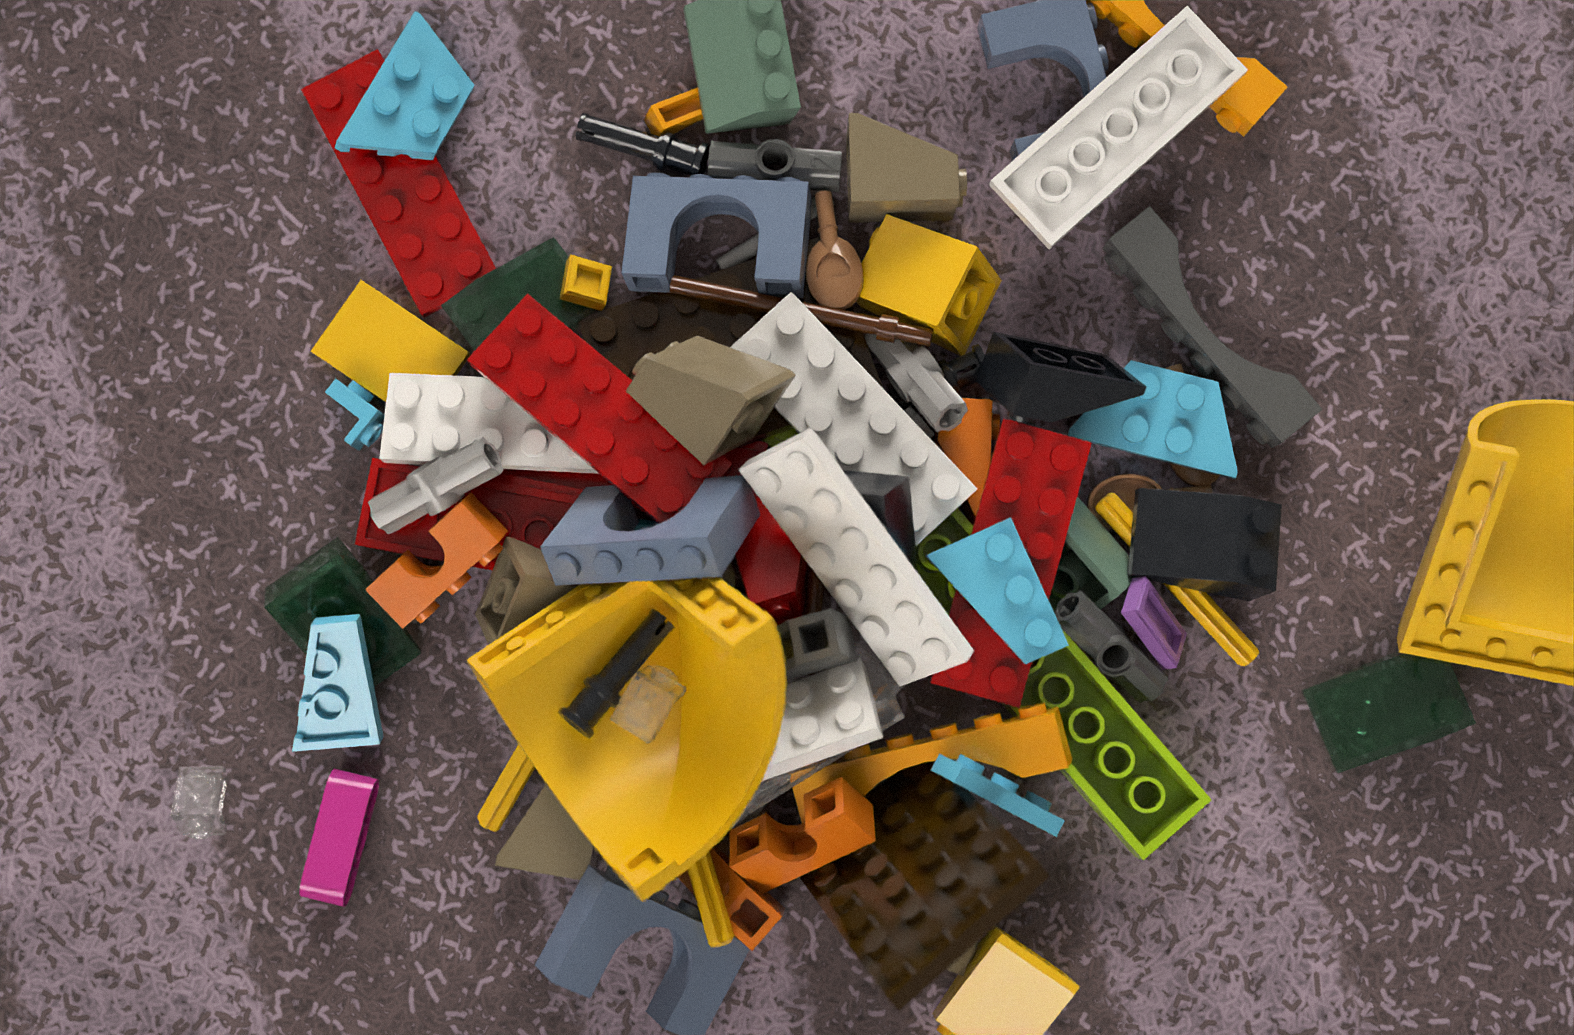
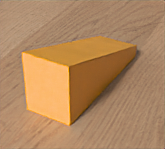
M698 88L651 105L644 118L651 134L657 136L666 132L675 134L702 120L703 115Z

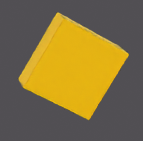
M570 254L566 260L560 299L602 311L607 301L612 266Z

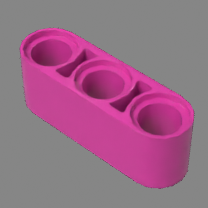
M333 769L330 773L299 889L301 897L342 907L347 906L354 888L379 790L378 779L339 769Z

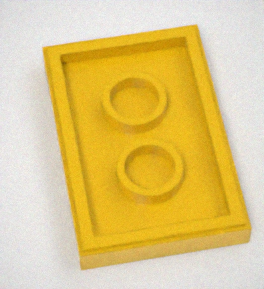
M362 280L359 281L311 350L313 354L385 402L390 373L457 376L471 355L467 350Z

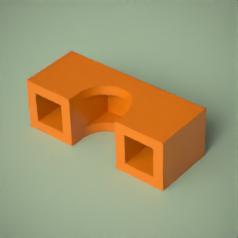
M472 492L464 497L428 531L443 548V565H425L407 550L365 589L402 629L414 618L420 624L423 623L440 607L435 601L436 598L445 590L454 595L472 578L467 573V570L477 561L483 567L486 566L504 549L498 542L508 530Z
M841 776L803 795L805 819L803 824H781L765 813L730 830V868L764 894L875 842L873 804Z

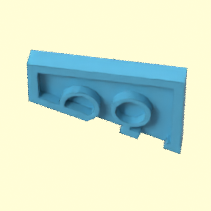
M1011 518L926 555L928 560L948 579L962 597L971 604L1024 664H1028L1069 645Z
M360 614L315 618L310 628L304 668L303 693L299 701L297 714L299 719L292 752L379 745L384 736Z
M941 754L938 755L931 771L1057 837L1065 820L1048 812L1052 805L1051 802L1030 791H1027L1024 798L1015 794L1019 787L1018 784L995 772L991 780L983 777L981 774L985 767L962 754L959 755L956 762Z

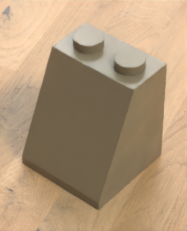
M859 113L848 114L846 133L848 223L883 222L886 214L905 221L953 220L956 208L963 206V196L967 195L966 169H959L958 154Z
M695 336L682 343L675 341L657 354L650 352L644 355L633 368L635 377L626 392L705 465L752 440L796 375L788 368L703 337Z
M507 536L502 545L504 549L498 555L475 613L488 645L580 585H555L542 550Z
M545 784L498 853L495 866L581 880L588 865L597 868L599 853L578 828L547 784Z

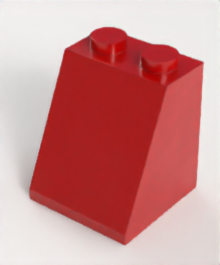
M757 497L755 500L760 516L735 556L748 599L770 615L774 620L775 626H778L787 620L804 615L809 564L760 498Z

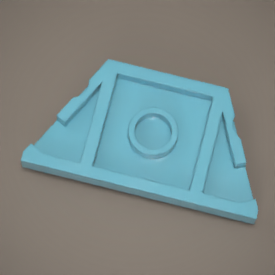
M414 11L337 139L335 149L340 152H349L350 148L377 150V155L395 157L404 154L414 159L433 160L475 85L420 13Z
M1131 360L1124 369L1147 386L1144 395L1085 412L1069 429L1068 436L1094 444L1234 480L1237 477L1238 470L1219 382Z

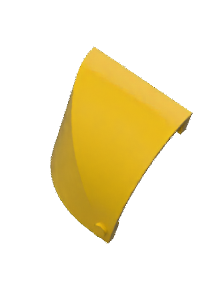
M1548 399L1510 401L1487 407L1471 419L1399 623L1397 643L1400 653L1574 686V401Z
M719 577L580 584L466 660L502 720L554 796L597 852L642 902L654 893L662 890L668 883L701 859L737 821L766 773L781 730L785 708L786 673L782 645L774 620ZM650 610L658 611L666 617L665 622L670 621L675 628L672 632H669L619 692L621 696L619 705L616 708L610 707L592 728L594 735L588 739L568 724L558 714V711L561 707H568L585 687L583 681L587 676L592 674L598 675L648 616Z

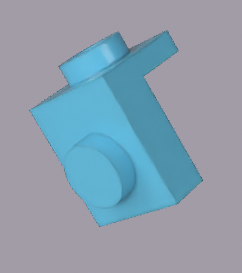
M335 378L325 393L359 418V421L348 433L344 441L357 450H360L364 444L367 447L371 446L383 432L381 422L384 420V414L369 403L374 395L354 380L346 386Z

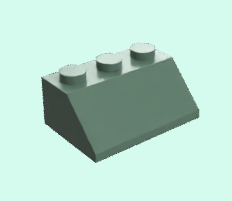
M697 0L685 5L683 11L706 134L790 124L801 108L781 0Z
M1078 496L1049 598V603L1054 612L1062 598L1068 593L1073 594L1082 591L1097 607L1102 609L1130 585L1132 578H1136L1128 576L1129 555Z

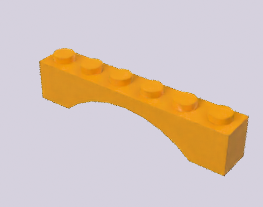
M1086 0V4H1093L1098 18L1110 20L1119 28L1118 33L1128 45L1135 48L1141 47L1165 26L1150 11L1143 0ZM1236 57L1248 71L1209 107L1217 113L1216 119L1222 127L1232 133L1238 132L1244 137L1287 89V86L1255 58Z
M1045 702L1019 708V716L1002 720L1000 713L989 714L974 719L975 726L958 730L956 723L946 724L930 729V737L917 740L913 739L912 733L903 734L887 739V747L870 750L869 743L843 752L844 757L831 760L826 758L798 768L789 774L801 823H805L804 794L842 776L858 792L865 796L875 785L896 772L923 762L936 761L939 754L956 760L962 754L973 761L1003 768L1022 778L1068 768L1072 762V756L1059 707L1046 709Z

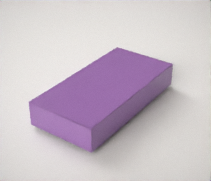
M1146 576L1132 578L1121 613L1162 670L1177 668L1187 633Z

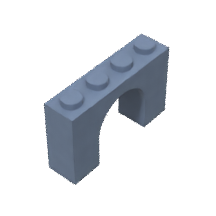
M1039 0L981 14L977 30L988 69L1033 58L1052 59L1065 65L1073 72L1081 85L1083 98L1106 78L1105 70H1108L1109 66L1108 56L1104 45L1097 44L1094 29H1097V16L1092 3L1086 4V0ZM1045 132L1014 139L1010 149L1012 161Z
M664 173L633 176L621 272L628 290L670 293V283L675 273L677 248L684 233L694 223L705 217L726 214L747 221L759 234L755 269V282L758 293L786 297L792 291L797 298H803L812 207L809 183L793 177H781L775 181L757 180L754 177L745 175L736 176L733 179H716L705 174H694L689 178L670 177Z
M743 475L705 478L687 506L677 515L653 527L633 531L639 521L629 498L613 485L586 487L540 548L555 585L721 577L760 516V512L752 488Z
M588 865L535 966L551 983L590 998L613 954L628 937L646 928H668L673 940L672 960L646 1012L662 1028L677 1035H705L750 949L736 936H734L731 943L725 946L710 947L697 905L685 899H681L678 905L668 901L670 895L663 890L654 893L642 902L609 865L605 872Z

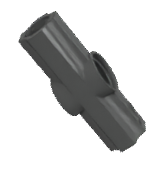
M769 139L761 145L711 141L708 157V175L716 179H733L736 176L745 175L754 177L757 180L775 181L781 177H793L800 181L808 182L810 190L839 192L842 152L792 148L787 142L780 139ZM771 163H780L785 166L776 171L766 168Z
M1082 591L1073 594L1068 593L1058 602L1054 614L1061 629L1094 659L1102 673L1113 677L1139 703L1144 701L1152 702L1163 693L1164 686L1169 680L1167 674L1127 636L1120 623L1111 620ZM1115 645V647L1111 648L1110 650H1106L1110 646Z

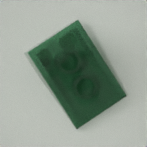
M554 237L476 279L441 305L474 351L527 293L572 331L579 327L578 322L583 318L600 312L596 309L560 299L566 260L569 256Z
M336 537L265 588L264 608L305 655H307L311 624L315 618L360 614L374 687L421 654V649L405 627L402 629L365 590L373 580L339 537Z
M1399 650L1301 690L1336 773H1341L1435 741L1476 724L1450 662L1400 653Z

